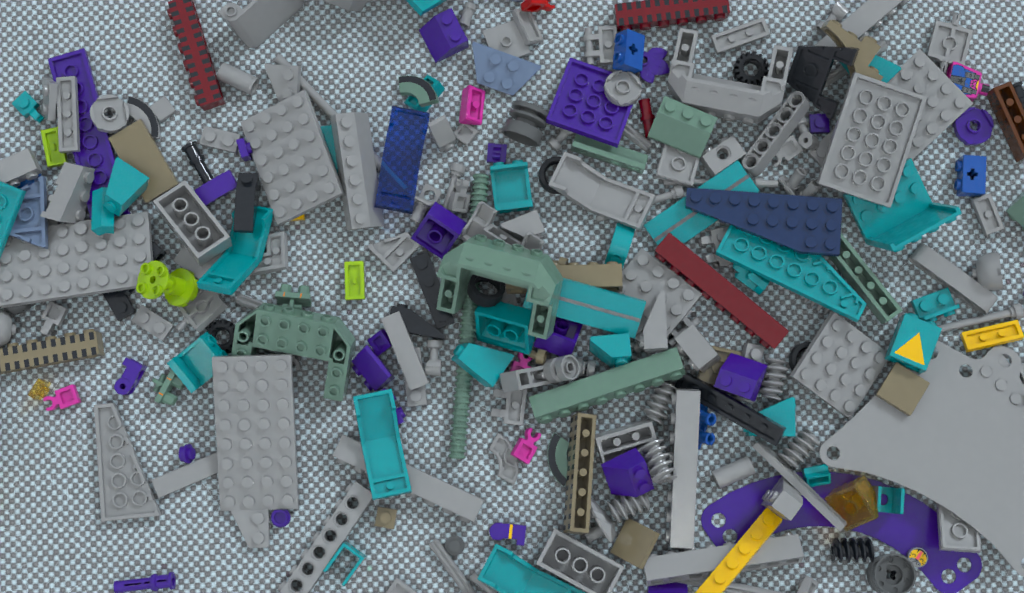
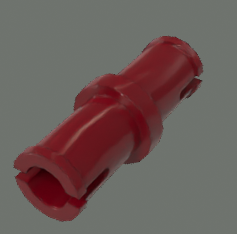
M650 98L639 100L638 103L641 112L640 122H643L645 138H649L647 136L655 115L652 114Z

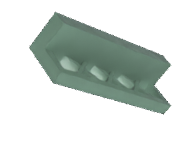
M576 134L571 146L572 152L639 174H643L649 156L619 145L616 148Z

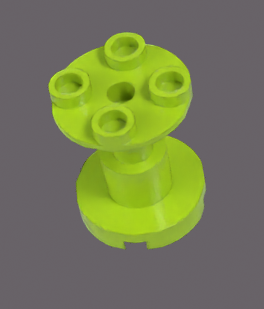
M150 261L149 263H143L140 267L136 291L146 299H156L164 293L165 299L169 304L177 307H186L187 303L190 300L193 301L197 296L198 280L195 279V274L190 270L178 268L169 274L164 263Z

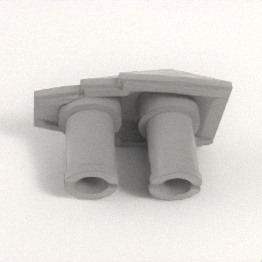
M801 167L796 168L790 178L782 176L778 179L788 195L814 197L821 188V185L816 184L817 181L814 179L810 181L806 188L799 185L807 175L806 170Z
M591 498L590 520L595 518L598 525L590 529L589 533L585 534L590 543L603 535L611 542L616 536L614 521Z

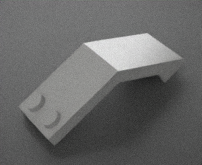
M565 151L548 184L551 188L588 212L641 231L656 199L654 194L605 177L584 163L582 157Z

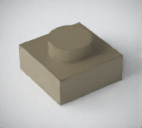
M378 506L374 526L394 529L398 510Z

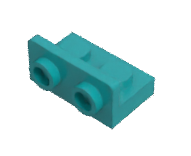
M948 287L910 301L915 314L923 321L938 320L936 316L943 314L944 317L955 314L954 310L960 308L959 304L955 305Z

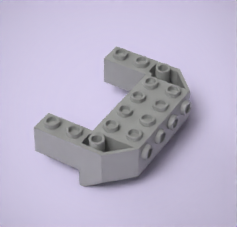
M679 29L668 77V89L676 101L715 117H723L726 121L733 122L734 120H739L746 125L758 124L780 109L793 48L774 45L768 76H763L762 86L694 74L695 63H693L699 31Z

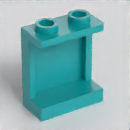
M514 160L512 164L497 162L490 166L494 206L497 214L533 210L528 163L523 162V160Z
M206 332L176 357L167 362V364L187 389L193 393L213 377L212 357L228 356V354L218 346L216 339Z

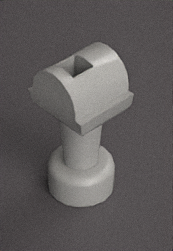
M838 1L831 9L830 15L825 22L830 19L840 22L850 10ZM820 21L815 26L816 30L823 36H826L827 34L820 29L824 21Z
M804 116L795 128L800 133L798 144L809 151H815L819 147V138L808 131L806 127L808 121Z
M559 128L560 132L555 138H549L546 143L554 151L558 152L562 147L560 143L568 136H574L576 133Z
M427 340V348L430 349L429 361L425 365L426 376H441L442 360L438 357V349L442 348V341Z

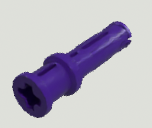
M169 572V574L165 575L153 574L148 578L114 581L113 588L115 593L147 589L155 592L164 588L172 590L176 587V577L174 572Z

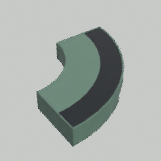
M408 75L398 77L399 90L402 96L409 95L417 98L421 107L439 103L435 90L426 80Z
M554 433L548 446V464L555 479L564 487L567 482V450L569 442Z

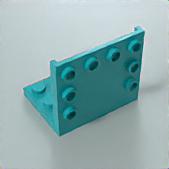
M911 158L906 160L891 208L845 193L843 194L866 244L893 252L903 250L906 244L921 240L922 235L937 231L940 225L951 223L957 219L958 215L962 214L959 206L931 201Z

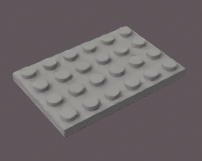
M856 72L852 73L816 184L891 208L927 97Z
M302 90L240 122L247 143L250 142L253 151L251 154L270 207L273 209V216L277 225L281 226L345 194L307 91Z

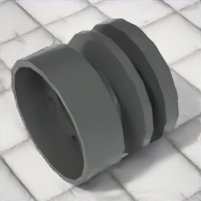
M518 100L513 101V109L509 111V115L514 119H506L502 133L519 143L535 147L539 146L543 132L538 128H546L548 112L532 103Z
M900 554L879 555L874 558L873 563H869L866 571L867 581L870 587L877 593H908L914 587L916 581V569L913 563L906 556ZM886 571H891V573H892V574H890V577H891V578H886V576H887V572H886Z

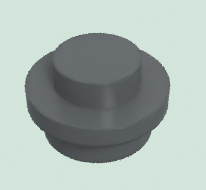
M451 536L445 542V549L450 555H459L464 550V541L459 536Z

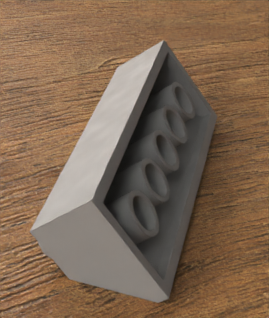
M349 112L334 114L330 119L339 179L345 193L342 195L346 229L351 231L383 227L384 219L368 113Z

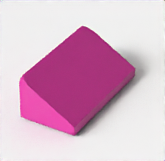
M471 85L463 89L459 123L482 125L485 90Z

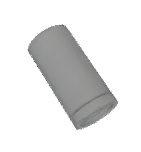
M225 62L220 66L217 73V80L249 95L255 93L259 84V78Z
M745 456L711 471V474L718 489H722L755 474V470L748 456Z

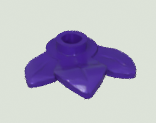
M655 47L651 48L648 52L644 51L643 58H646L647 62L643 63L642 71H640V77L644 81L652 84L655 75H666L669 73V66L663 60L668 53L665 49Z

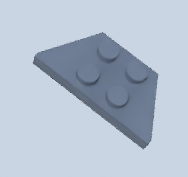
M474 41L472 43L477 84L513 96L541 69V65Z
M40 176L36 182L20 188L26 191L9 236L48 249V220L40 216L42 211L46 212L47 210L46 178Z

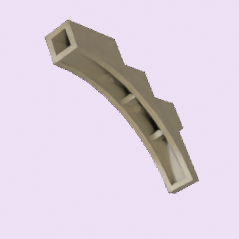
M830 19L824 22L820 29L834 41L837 47L859 48L854 65H847L850 78L852 73L856 72L881 81L883 76L879 74V71L875 67L868 66L881 48L877 41L871 36H863L857 39L856 34L844 30L842 24L836 20Z

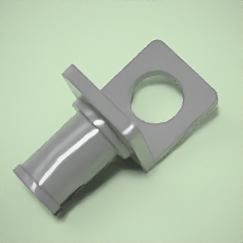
M425 184L420 195L414 197L417 205L409 219L420 224L426 211L431 209L433 204L439 200L442 194L441 190ZM427 191L435 193V198L432 201H427L424 198V194Z

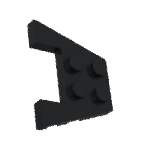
M800 45L789 71L787 83L796 91L802 92L817 109L826 114L827 118L833 119L840 102L822 95L834 60L853 66L859 48Z

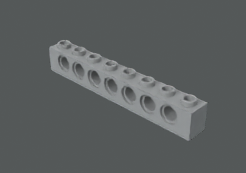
M355 481L354 484L351 482L345 490L347 494L344 499L337 501L334 506L335 512L332 516L328 515L322 525L325 527L321 533L319 531L316 532L311 540L313 542L310 549L306 548L300 556L301 562L299 565L295 564L289 572L291 577L287 582L283 581L277 591L280 593L311 592L324 573L323 570L345 542L372 502L371 490L359 481ZM352 497L358 500L356 508L349 506V500ZM340 514L347 516V522L344 525L338 522ZM329 530H333L336 533L334 541L327 539V532ZM317 547H322L325 550L323 557L316 555L315 550ZM306 563L313 565L314 570L312 574L305 572L304 566ZM294 580L301 581V590H296L293 587Z

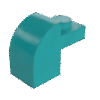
M617 223L604 264L611 261L618 262V264H622L623 269L634 236V228Z

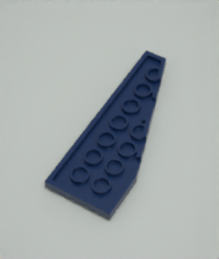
M687 188L686 209L706 217H712L721 223L735 226L736 229L761 239L765 238L779 246L790 248L799 254L837 257L840 255L842 199Z

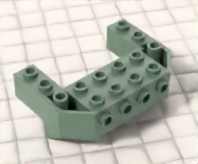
M476 234L443 256L437 272V277L441 278L437 310L455 314L462 309L467 277L473 274L528 289L526 301L533 303L528 335L545 340L551 336L554 330L563 277L548 254H544L539 249L529 250L520 244L510 245L501 239L491 240L487 239L485 235Z
M262 303L235 324L231 356L256 355L257 348L329 361L323 398L341 402L347 395L351 361L356 351V339L340 317Z

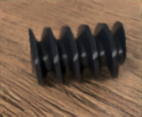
M859 537L856 541L854 538H849L848 541L846 538H841L840 541L838 538H833L831 543L830 556L833 563L836 557H838L840 563H842L843 557H846L847 563H850L851 557L854 558L855 563H858L859 557L862 558L863 563H866L867 557L870 558L871 563L874 562V547L869 537H866L864 540Z

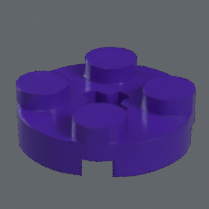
M969 107L953 122V127L957 138L966 146L982 144L990 138L994 122L986 110ZM970 122L973 124L977 123V131L970 129Z

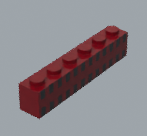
M168 1L169 9H167L170 20H173L175 26H172L175 36L179 37L180 40L178 48L180 53L185 56L183 64L186 71L190 72L191 78H188L191 88H195L196 95H194L196 105L206 111L226 104L194 1Z
M643 0L615 4L614 14L617 31L639 28L644 31L656 26L658 28H667L672 24L685 26L689 22L702 24L706 23L707 20L713 19L716 22L724 21L730 14L729 0Z

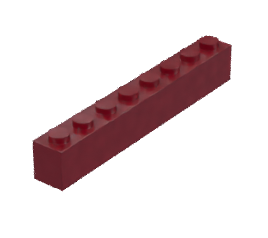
M670 232L655 248V257L659 261L669 263L671 271L677 275L681 273L686 278L684 281L692 287H698L705 299L709 300L711 298L715 301L714 306L721 312L726 310L733 322L737 325L741 323L745 326V332L752 337L756 335L761 339L759 343L766 349L769 347L775 349L788 334L789 330Z

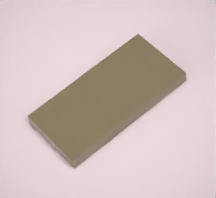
M142 119L137 120L108 138L120 159L149 177L147 190L141 194L145 203L152 202L179 184Z

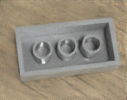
M186 180L153 201L156 211L200 267L232 246L228 233Z
M556 528L551 532L536 561L537 565L588 593H611L624 569L622 564Z

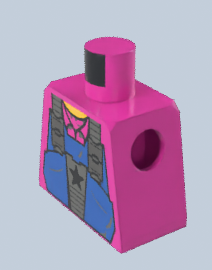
M954 61L948 66L946 76L971 101H974L978 94L988 95L990 85L980 83L981 72Z

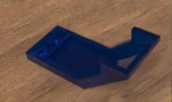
M392 106L383 149L375 208L408 214L413 213L420 161L430 113Z

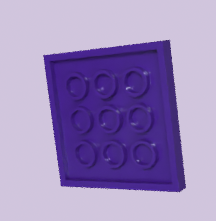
M570 58L546 118V123L618 148L633 104L630 106H618L607 99L604 94V85L607 77L613 72Z

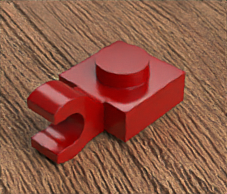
M525 0L520 4L522 11L538 12L540 10L550 12L555 8V5L548 3L551 0Z

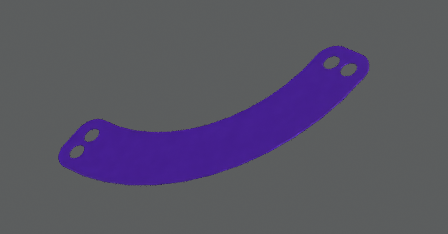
M797 472L796 474L803 479L802 472ZM830 472V484L811 487L847 522L844 529L876 538L893 547L904 556L913 547L924 549L928 555V561L923 567L918 568L938 591L942 593H957L980 575L982 562L977 553L939 550L937 512L907 493L904 495L903 514L868 511L870 486L892 487L873 479L853 474ZM782 475L743 486L728 493L704 509L701 516V524L716 547L723 546L726 543L723 540V533L728 529L734 530L737 534L735 544L741 539L766 509L761 505L764 501L762 499L763 495L767 490L771 491ZM881 494V505H885L888 502V498L885 494ZM802 495L803 505L791 521L783 519L782 523L772 534L801 527L835 526ZM716 513H721L726 518L724 526L720 528L715 527L711 521L712 516ZM967 558L970 560L971 568L968 572H961L958 569L957 562L959 559ZM946 569L953 570L956 575L954 582L950 584L945 583L941 578L942 572Z

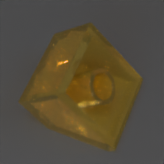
M865 475L833 489L825 497L827 503L847 522V525L844 527L845 532L879 517L876 493Z

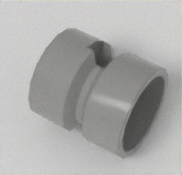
M573 355L551 358L544 363L543 373L550 383L574 380L580 373V365Z

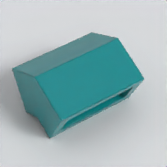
M826 464L801 469L803 480L810 487L831 483V473Z

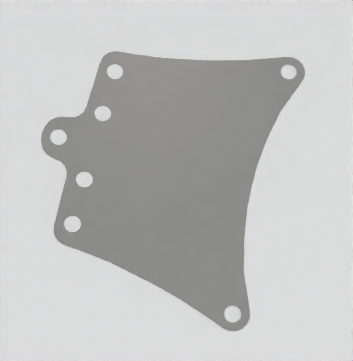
M937 341L935 348L938 350V355L930 360L927 370L921 374L912 371L921 378L923 377L930 384L911 416H907L874 395L849 422L821 445L819 451L820 458L827 466L866 472L898 483L937 502L967 522L991 542L1015 571L1024 577V569L1021 566V560L1024 558V405L1017 407L1010 401L1012 393H1019L1024 396V386L1020 382L1022 368L1018 366L1022 364L1021 358L1008 347L996 346L989 350L983 358L973 359ZM1002 354L1009 355L1012 360L1010 366H1001L998 361L999 356ZM967 364L972 368L973 372L970 377L965 378L959 373L962 365ZM983 366L992 368L993 372L990 377H983L981 375L980 369ZM999 379L1007 382V388L1003 391H999L995 387V382ZM834 446L839 449L840 456L838 459L831 460L828 458L827 449Z

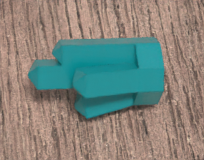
M736 264L732 266V269L738 272L735 273V278L757 295H760L770 282Z

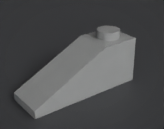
M665 290L660 291L643 329V335L640 336V347H644L645 353L668 350Z
M544 365L500 374L503 393L552 383L547 381L544 376Z

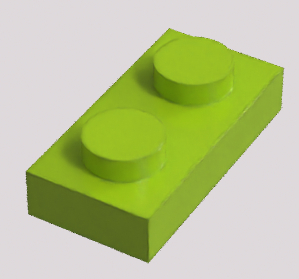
M58 127L40 130L47 167L62 166L64 162H68L67 154L59 152Z
M364 261L344 262L345 300H365Z

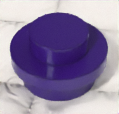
M185 444L179 449V459L186 464L191 463L195 459L196 451L191 444Z
M287 509L274 510L271 514V521L276 527H285L291 520V515Z

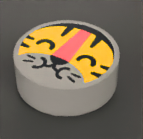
M913 547L907 552L906 557L913 563L914 567H923L928 561V555L922 548Z

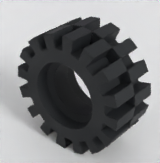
M750 51L746 54L743 53L734 64V79H737V82L747 84H762L763 76H767L769 71L766 58H761L762 54L756 55L757 52L754 51L752 54H750ZM751 63L757 67L758 72L755 76L745 74L744 66Z
M225 319L211 322L210 326L206 327V332L215 338L218 331H228L230 336L228 342L218 344V346L226 353H232L235 324Z

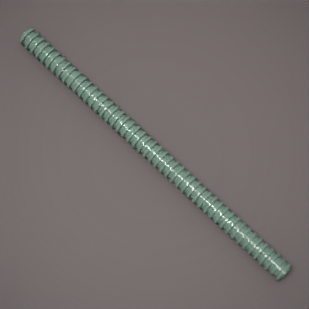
M477 173L473 175L474 180L472 184L474 186H472L473 192H471L473 198H471L472 204H470V207L472 209L470 210L471 215L469 219L472 217L479 202L487 203L486 197H488V194L486 192L489 185L487 181L489 176L487 174ZM473 274L467 277L463 310H461L463 315L460 316V319H462V322H460L462 327L459 328V331H461L459 337L461 338L458 340L460 344H475V310L478 305L469 298L467 293V286ZM478 282V283L475 284L476 288H477L479 291H480V288L478 287V285H480L481 282ZM456 364L458 370H456L457 376H455L457 382H455L456 388H454L456 394H454L455 400H453V403H455V406H453L454 412H452V415H454V418H452L453 424H451L453 430L450 432L452 433V436H450L452 442L449 443L451 445V448H449L451 454L448 457L452 459H465L464 452L466 450L464 448L467 446L465 443L467 437L465 436L468 434L466 428H468L467 422H469L467 416H469L468 410H470L468 404H470L469 398H471L469 392H471L470 386H472V383H470V380H472V377Z

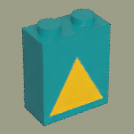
M905 313L899 318L884 359L893 363L898 362L905 368L919 374L925 372L942 328L938 327L935 322L919 319V316L916 314Z

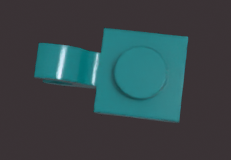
M26 91L11 103L25 118L31 116L38 123L45 119L36 110L40 106L38 102Z

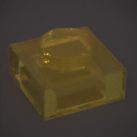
M38 378L28 396L41 400L48 394V387L51 383L45 379Z

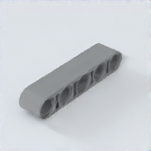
M795 91L789 95L744 156L742 164L752 176H758L765 170L809 110V101L802 92Z
M923 243L919 244L909 258L913 265L945 288L948 287L949 291L982 314L986 315L998 299L994 293L982 287L972 277Z

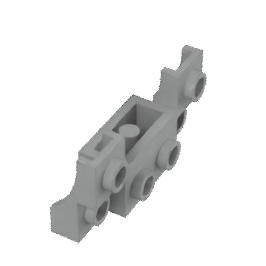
M483 201L478 203L472 217L463 228L459 237L466 241L476 234L487 236V239H501L506 244H520L529 250H542L545 241L531 232L526 233L524 239L520 242L492 224L497 210Z

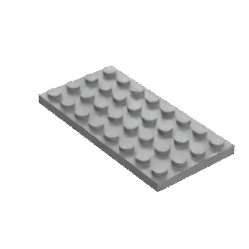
M921 49L901 66L902 69L888 82V84L927 97L907 159L911 158L912 160L973 104ZM834 129L819 142L817 150L808 152L821 168Z
M147 211L114 216V234L105 233L100 236L91 230V220L79 221L76 224L65 223L48 226V249L9 236L0 258V307L6 308L136 289L141 265L153 261L150 213Z
M292 354L213 356L212 369L220 511L298 509L299 491Z

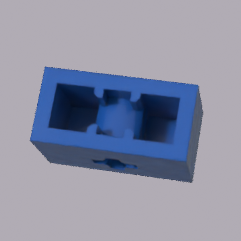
M630 29L616 33L613 69L617 71L623 70L622 72L629 71L633 74L642 71L645 35Z
M963 155L956 160L955 171L957 172V179L954 182V189L957 190L956 196L981 197L985 194L987 156Z

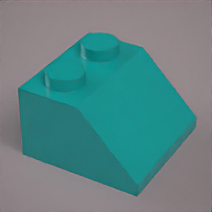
M629 333L591 336L589 351L610 368L630 363L632 354Z

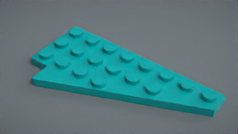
M730 225L715 255L855 322L859 321L867 304L821 255L799 254L790 248L779 246L765 238L761 239L736 229L735 226Z

